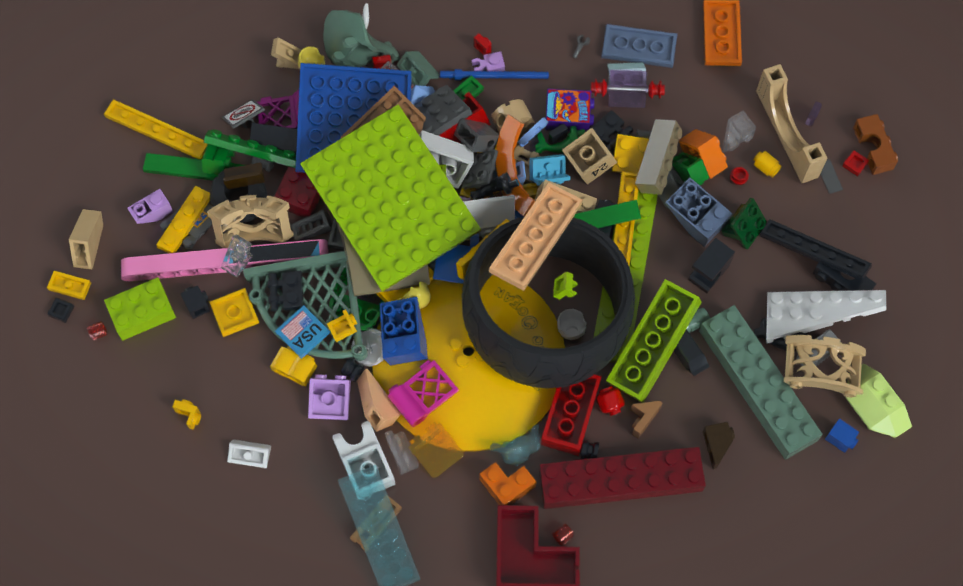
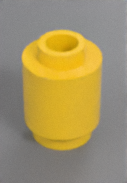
M760 151L753 159L755 161L754 166L772 178L782 167L779 161L767 151L763 153Z

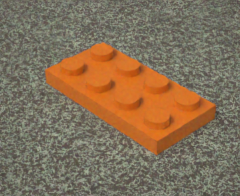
M704 0L705 65L741 66L740 0Z

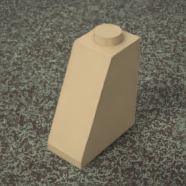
M82 210L69 238L73 267L93 269L103 229L101 211Z

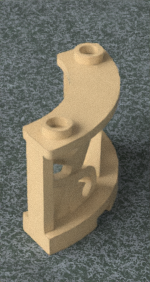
M256 195L240 196L239 200L232 202L226 200L207 211L208 217L212 220L216 237L215 243L222 248H232L254 240L285 243L294 236V232L290 228L287 212L290 208L289 203L276 197L257 198ZM247 214H255L257 217L264 219L260 223L252 225L240 222Z
M812 335L786 336L787 353L784 382L790 385L791 388L801 389L802 386L824 388L842 393L845 397H856L858 394H863V389L860 388L862 357L866 356V349L852 342L842 344L840 339L823 337V340H818L816 338L811 339ZM796 349L800 359L794 361V352ZM812 349H816L818 351L817 356L809 357L810 355L814 354L811 351ZM826 351L830 352L832 360L840 366L835 373L829 376L821 372L813 363V361L820 359ZM837 353L842 355L841 359L837 357ZM803 363L804 366L800 367L797 372H804V377H793L794 365Z

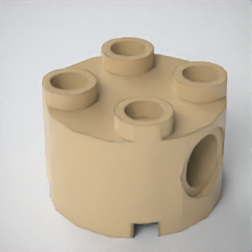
M516 99L509 101L510 105L508 106L505 103L499 106L493 112L492 120L499 133L508 114L522 122L524 127L519 135V140L536 123L524 101Z

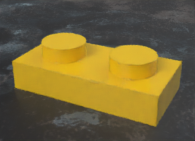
M53 271L47 289L85 300L91 282L87 279Z

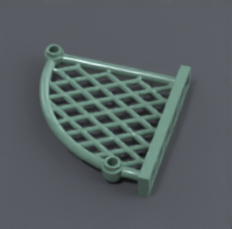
M345 251L243 269L244 277L248 283L252 282L253 290L249 293L250 301L257 306L268 328L280 340L282 339L275 333V330L279 328L275 324L277 318L280 316L285 322L298 310H290L286 317L281 312L283 304H280L273 319L268 313L270 304H268L269 296L264 292L269 280V274L276 273L277 278L282 280V273L301 270L302 273L310 272L307 279L303 277V294L306 288L312 293L309 302L304 298V304L329 331L327 323L331 322L333 318H339L336 315L339 305L344 310L346 309L348 314L352 313L358 323L354 325L357 330L356 333L346 337L344 343L342 340L338 341L342 351L332 350L335 343L332 335L329 345L324 340L320 342L326 350L318 349L319 343L308 355L328 359L353 357L357 361L366 359L368 355L366 347L362 344L357 296L354 297ZM340 267L337 274L331 268ZM344 268H346L348 286L339 278ZM324 270L321 277L316 271ZM328 272L334 278L330 287L324 281ZM313 275L319 281L315 290L309 284ZM265 280L260 289V281ZM336 283L343 288L339 297L333 291ZM322 285L328 291L324 300L318 294ZM277 289L279 296H283L282 291ZM347 290L349 291L350 308L342 302ZM330 295L336 300L333 309L327 304ZM315 298L321 303L318 312L312 307ZM324 307L330 313L326 322L320 316ZM354 335L355 345L351 350H347L346 347Z

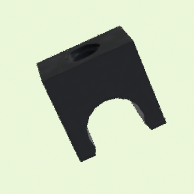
M715 238L693 264L692 268L694 271L688 280L705 293H708L730 267L735 251Z

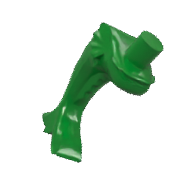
M571 126L568 137L563 142L552 145L545 142L544 135L540 131L538 133L539 143L535 146L536 152L540 154L543 151L564 154L562 149L583 135L585 130H577L576 126Z

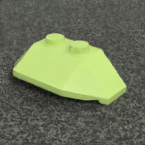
M862 364L860 388L863 389V394H858L856 397H846V399L869 430L896 438L912 427L905 404L880 372L866 364Z

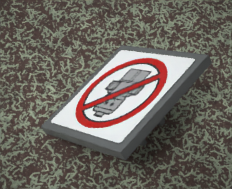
M252 99L221 118L233 129L239 125L247 129L246 121L250 120L251 123H255L252 118L265 111V109Z

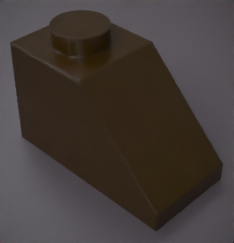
M728 422L705 426L702 431L713 469H717L733 439H735L734 430L732 427H729Z

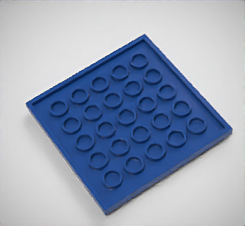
M300 63L295 172L305 173L301 167V162L340 140V137L393 86L411 102L412 71Z

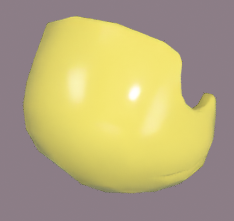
M308 46L303 48L298 56V67L300 69V63L325 65L324 56L318 52L316 47Z
M419 282V288L410 287V291L402 299L417 297L419 307L422 309L429 304L431 294L427 284Z

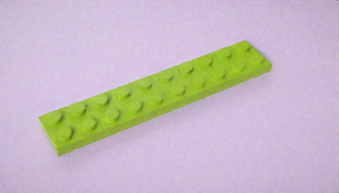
M639 189L637 203L641 219L635 220L629 265L635 291L634 313L630 330L620 350L610 361L612 363L618 361L634 333L658 194L641 193ZM604 286L602 288L594 337L603 332L615 318L611 299Z

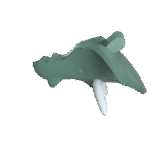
M368 3L364 5L363 18L360 13L348 10H332L327 15L323 32L324 46L327 57L336 66L362 67L373 62L372 57L384 55L391 56V64L394 61H400V55L390 41L380 42L366 31L369 24Z

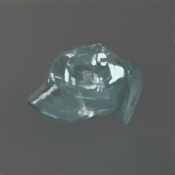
M535 424L532 427L530 435L520 436L511 442L505 441L503 444H491L490 450L501 453L502 459L506 464L518 466L524 463L530 454L540 449L539 425Z

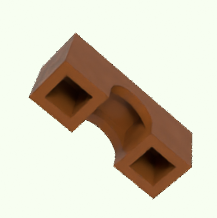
M878 114L857 119L853 129L859 143L871 142L877 148L870 151L867 156L872 175L894 170L898 162V155L892 149L890 137L886 135L884 122L880 120Z

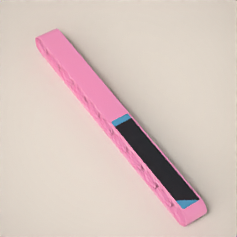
M317 239L127 257L121 260V279L129 282L152 280L157 277L163 279L243 271L245 268L329 254L328 241Z

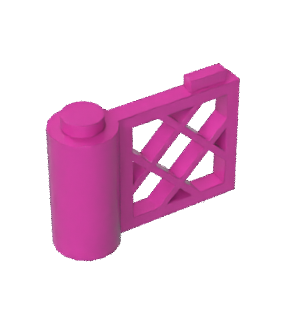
M427 360L420 366L421 370L402 385L396 384L388 391V398L412 427L423 422L431 412L459 391L435 360L432 362ZM435 367L438 371V379H428L427 372ZM415 381H422V392L413 391L410 385ZM426 382L437 383L436 393L425 392ZM440 383L449 384L452 390L447 394L439 393ZM424 395L435 396V403L429 408L424 404Z

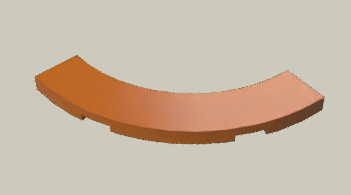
M509 114L502 125L497 141L496 170L498 177L507 172L511 180H518L514 150L524 124ZM519 182V186L513 188L512 194L504 192V195H514L516 211L522 216H526L535 200Z

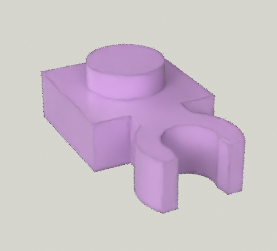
M501 52L486 54L483 57L484 60L479 58L472 60V66L479 65V67L474 68V71H505Z

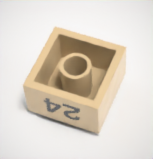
M593 128L562 149L587 185L617 163Z

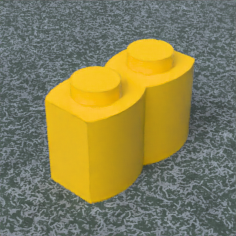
M281 346L270 367L275 373L306 387L317 365L313 357L305 355L301 359L289 346L287 348Z

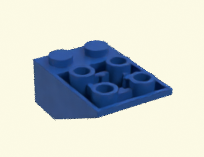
M412 297L380 303L383 359L389 365L428 359L427 341L418 298Z

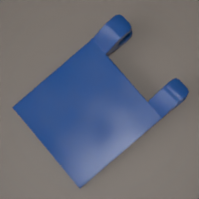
M477 233L471 237L470 246L458 245L436 259L433 279L463 284L464 280L458 277L456 263L472 247L479 243V234Z

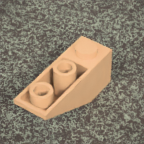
M367 368L358 378L357 383L365 418L377 432L393 425L401 413Z

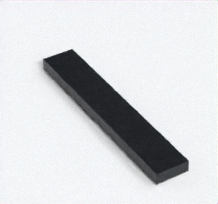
M771 219L768 220L760 232V237L860 281H863L872 267V263Z

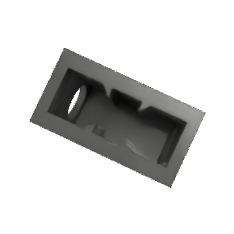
M460 118L454 133L472 152L493 150L500 134L496 133L486 123Z

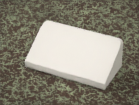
M232 440L229 443L227 462L267 468L271 445Z

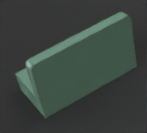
M419 51L405 52L397 64L400 70L412 71L411 82L414 85L426 86L430 79L440 77V74Z

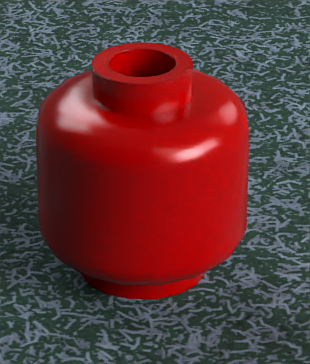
M610 386L598 391L599 395H597L596 400L602 413H609L610 416L621 412L620 408L625 405V402L618 388Z

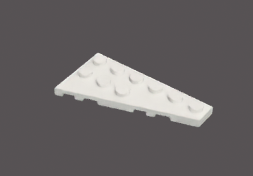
M886 290L767 292V343L774 342L773 339L781 337L785 339L786 336L791 334L807 333L832 326L834 322L841 320L843 322L850 321L852 317L859 315L864 317L886 311Z

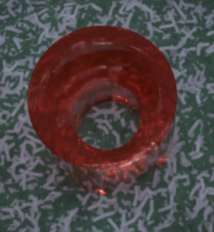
M102 321L87 327L89 336L93 341L108 335Z
M565 523L552 535L559 545L564 546L574 537V532Z

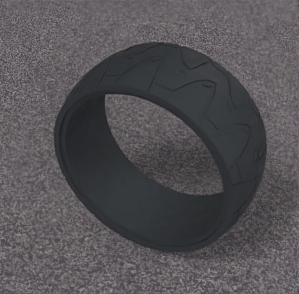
M525 216L516 218L494 230L482 242L469 263L462 287V312L466 330L481 358L496 372L510 380H514V382L537 388H560L577 384L598 373L614 358L630 330L634 313L635 291L629 265L619 247L604 232L583 220L573 217L548 256L569 260L593 274L607 291L612 302L615 318L598 336L576 346L542 348L523 343L508 335L491 319L480 296L482 287L493 275L489 272L490 266Z

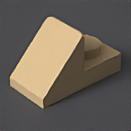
M279 37L273 39L271 56L277 58L276 66L299 69L298 56L301 49Z

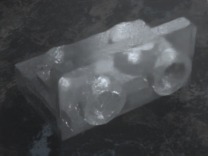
M392 430L384 433L386 442L401 475L418 468L419 464L405 433L402 431L394 435Z

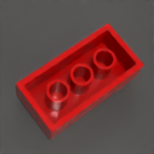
M593 375L577 384L556 389L541 438L542 446L579 456L602 376Z

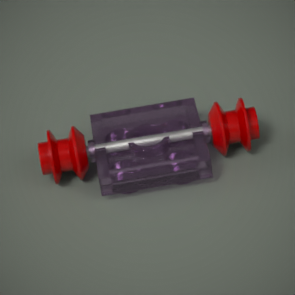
M610 70L608 86L605 79L602 82H597V79H595V82H591V93H594V97H596L597 93H601L602 97H604L609 92L608 107L645 108L646 93H648L651 99L654 95H658L659 99H661V96L665 94V85L661 81L659 84H654L652 80L649 83V87L646 86L647 71Z

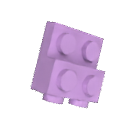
M315 374V378H310L308 418L348 420L351 380L346 379L345 375H335V379H327V375Z

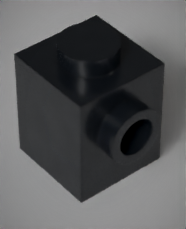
M198 285L188 287L184 292L180 293L192 319L210 312L206 303L209 301L205 290L201 291Z

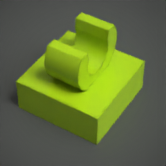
M566 271L554 279L553 297L561 299L567 296L571 298L577 294V292L572 290V288L577 286V282L573 280V274Z

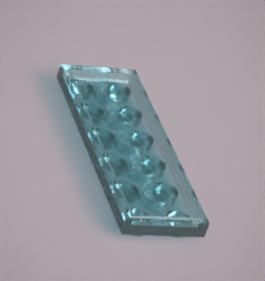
M373 465L338 479L378 585L407 586L421 580L377 466Z

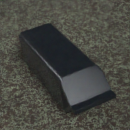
M686 329L674 352L686 370L695 376L710 366L705 355Z

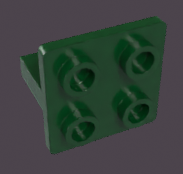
M749 198L746 204H741L721 231L725 237L739 240L744 249H749L767 223L754 198Z

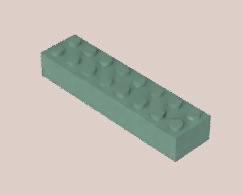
M735 305L701 324L700 334L785 460L820 439L823 435L792 388L784 382L783 375Z

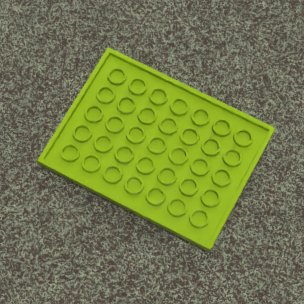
M399 104L300 163L382 292L481 231L472 214Z

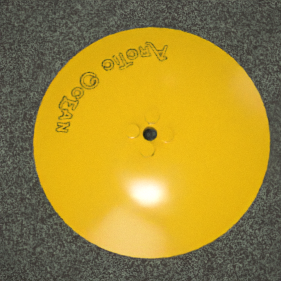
M492 275L486 281L480 291L482 303L491 319L504 332L532 346L565 348L564 338L558 331L555 315L541 296L527 285L523 291L495 275ZM432 280L430 285H427L431 294L430 302L426 307L420 309L427 341L428 359L397 365H389L383 360L379 364L372 366L373 376L385 393L389 395L388 391L392 386L404 384L421 370L420 366L427 360H430V362L435 360L459 391L415 427H412L402 414L396 421L404 429L424 442L448 450L482 451L513 442L533 429L545 417L551 408L557 388H537L523 385L504 377L491 368L476 351L466 330L462 312L463 284ZM380 321V323H379V325H378V327H377V329L380 330V331H381V321ZM470 347L474 350V353L471 356H467L463 353V350ZM435 367L427 372L428 379H438V371ZM415 381L410 387L413 391L422 392L423 382ZM426 382L425 392L436 393L437 383ZM440 383L439 393L447 394L452 390L449 384ZM424 395V404L429 408L435 403V396Z

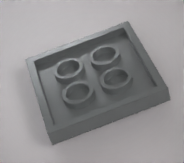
M448 85L439 88L436 92L414 105L426 117L422 130L438 136L459 123L460 118L465 119L473 114L471 109Z

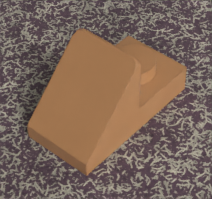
M661 401L632 404L630 410L639 416L632 425L634 428L632 435L639 439L661 409L663 404Z

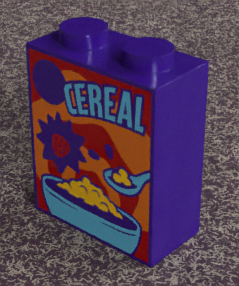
M547 89L546 120L548 124L545 126V130H553L561 124H565L568 131H570L571 126H576L577 130L584 129L587 132L590 125L594 124V114H591V109H594L595 98H591V91Z

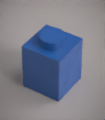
M839 418L825 440L845 453L848 448L852 450L859 441L856 438L859 431Z

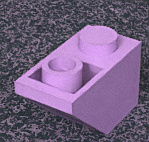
M161 189L127 208L137 224L158 222L173 213L171 205Z

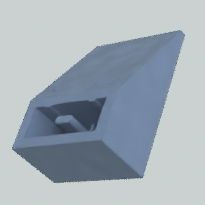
M691 178L665 202L687 232L703 247L721 231L733 214Z

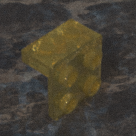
M434 422L425 429L427 431L422 437L417 435L410 441L411 446L408 447L432 478L438 477L464 456L463 451L441 423L437 425Z

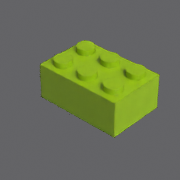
M159 277L104 300L122 341L176 318Z

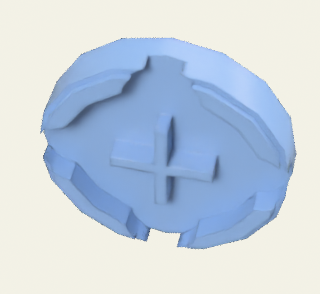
M543 117L517 143L524 147L529 140L535 137L548 124V121Z

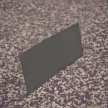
M829 159L821 171V176L829 194L841 191L843 188Z

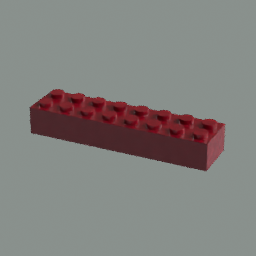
M699 447L540 464L539 467L544 509L703 492L706 486Z

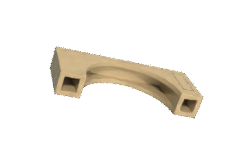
M781 64L763 70L756 92L801 183H805L819 178L827 161V156L820 142L809 145L800 135L788 104V78Z

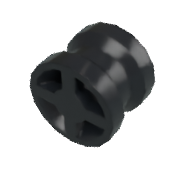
M349 358L344 364L341 374L349 376L351 381L356 382L363 373L365 366L357 364L355 359Z
M583 440L580 459L597 458L599 442L589 443L588 440Z

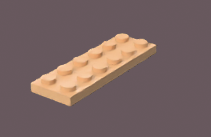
M548 182L490 266L489 272L524 291L582 205L583 200Z

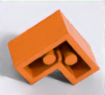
M695 129L679 139L683 152L702 159L710 179L728 168L726 156L721 151L720 141L715 135Z
M495 462L480 473V481L499 505H513L536 487V480L525 466L507 477Z

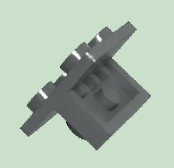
M496 149L474 154V163L464 178L463 189L476 188L479 190L497 178L496 158L498 151Z

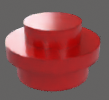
M736 167L730 173V180L736 185L745 184L749 177L748 172L743 167Z

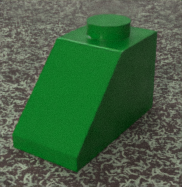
M681 152L673 157L672 166L676 169L684 183L691 178L701 186L704 181L710 178L702 159L685 152Z

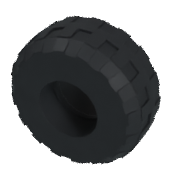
M224 171L214 178L210 187V200L213 207L229 200L231 193L239 188L247 189V195H256L257 198H267L268 196L264 183L227 189L223 180L225 177ZM247 214L240 222H250L257 216L255 214Z

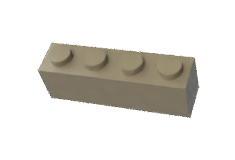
M655 119L635 181V185L641 193L662 195L663 189L667 185V176L672 169V160L677 153L678 141L682 137V129L676 120Z

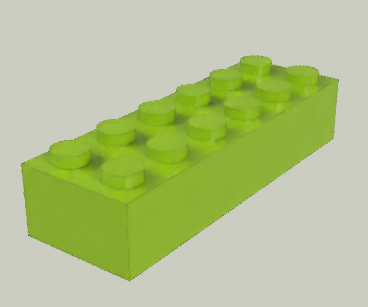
M665 279L606 381L611 386L644 403L702 303L700 297Z

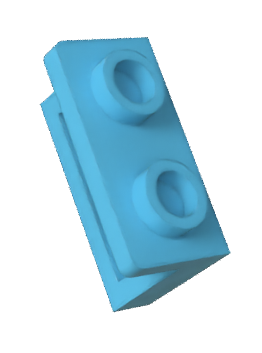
M559 154L530 158L529 180L535 182L538 186L544 180L556 184H563L564 181L570 180V176L566 174V155Z

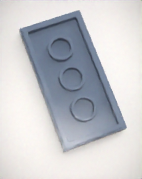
M606 24L601 58L633 63L643 62L647 65L673 68L677 34Z

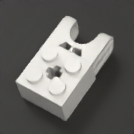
M369 421L362 423L361 427L364 436L362 441L356 445L348 444L340 433L333 435L335 446L358 500L396 485L394 476ZM369 469L372 473L366 474L365 470Z

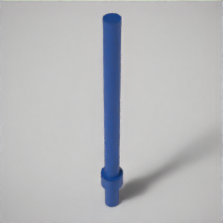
M462 69L440 71V78H455V80L469 78L471 75L474 78L549 79V72L462 71Z

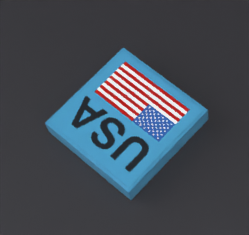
M303 305L275 330V333L302 359L329 335L330 331Z

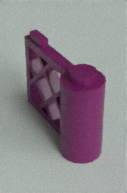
M299 90L291 96L272 99L271 96L261 98V101L257 102L262 107L270 105L273 109L268 115L264 112L258 114L259 124H266L270 120L274 123L273 126L297 129ZM290 102V106L286 111L279 108L283 103ZM276 111L283 114L278 121L271 118ZM288 117L291 119L292 125L283 126L281 123Z

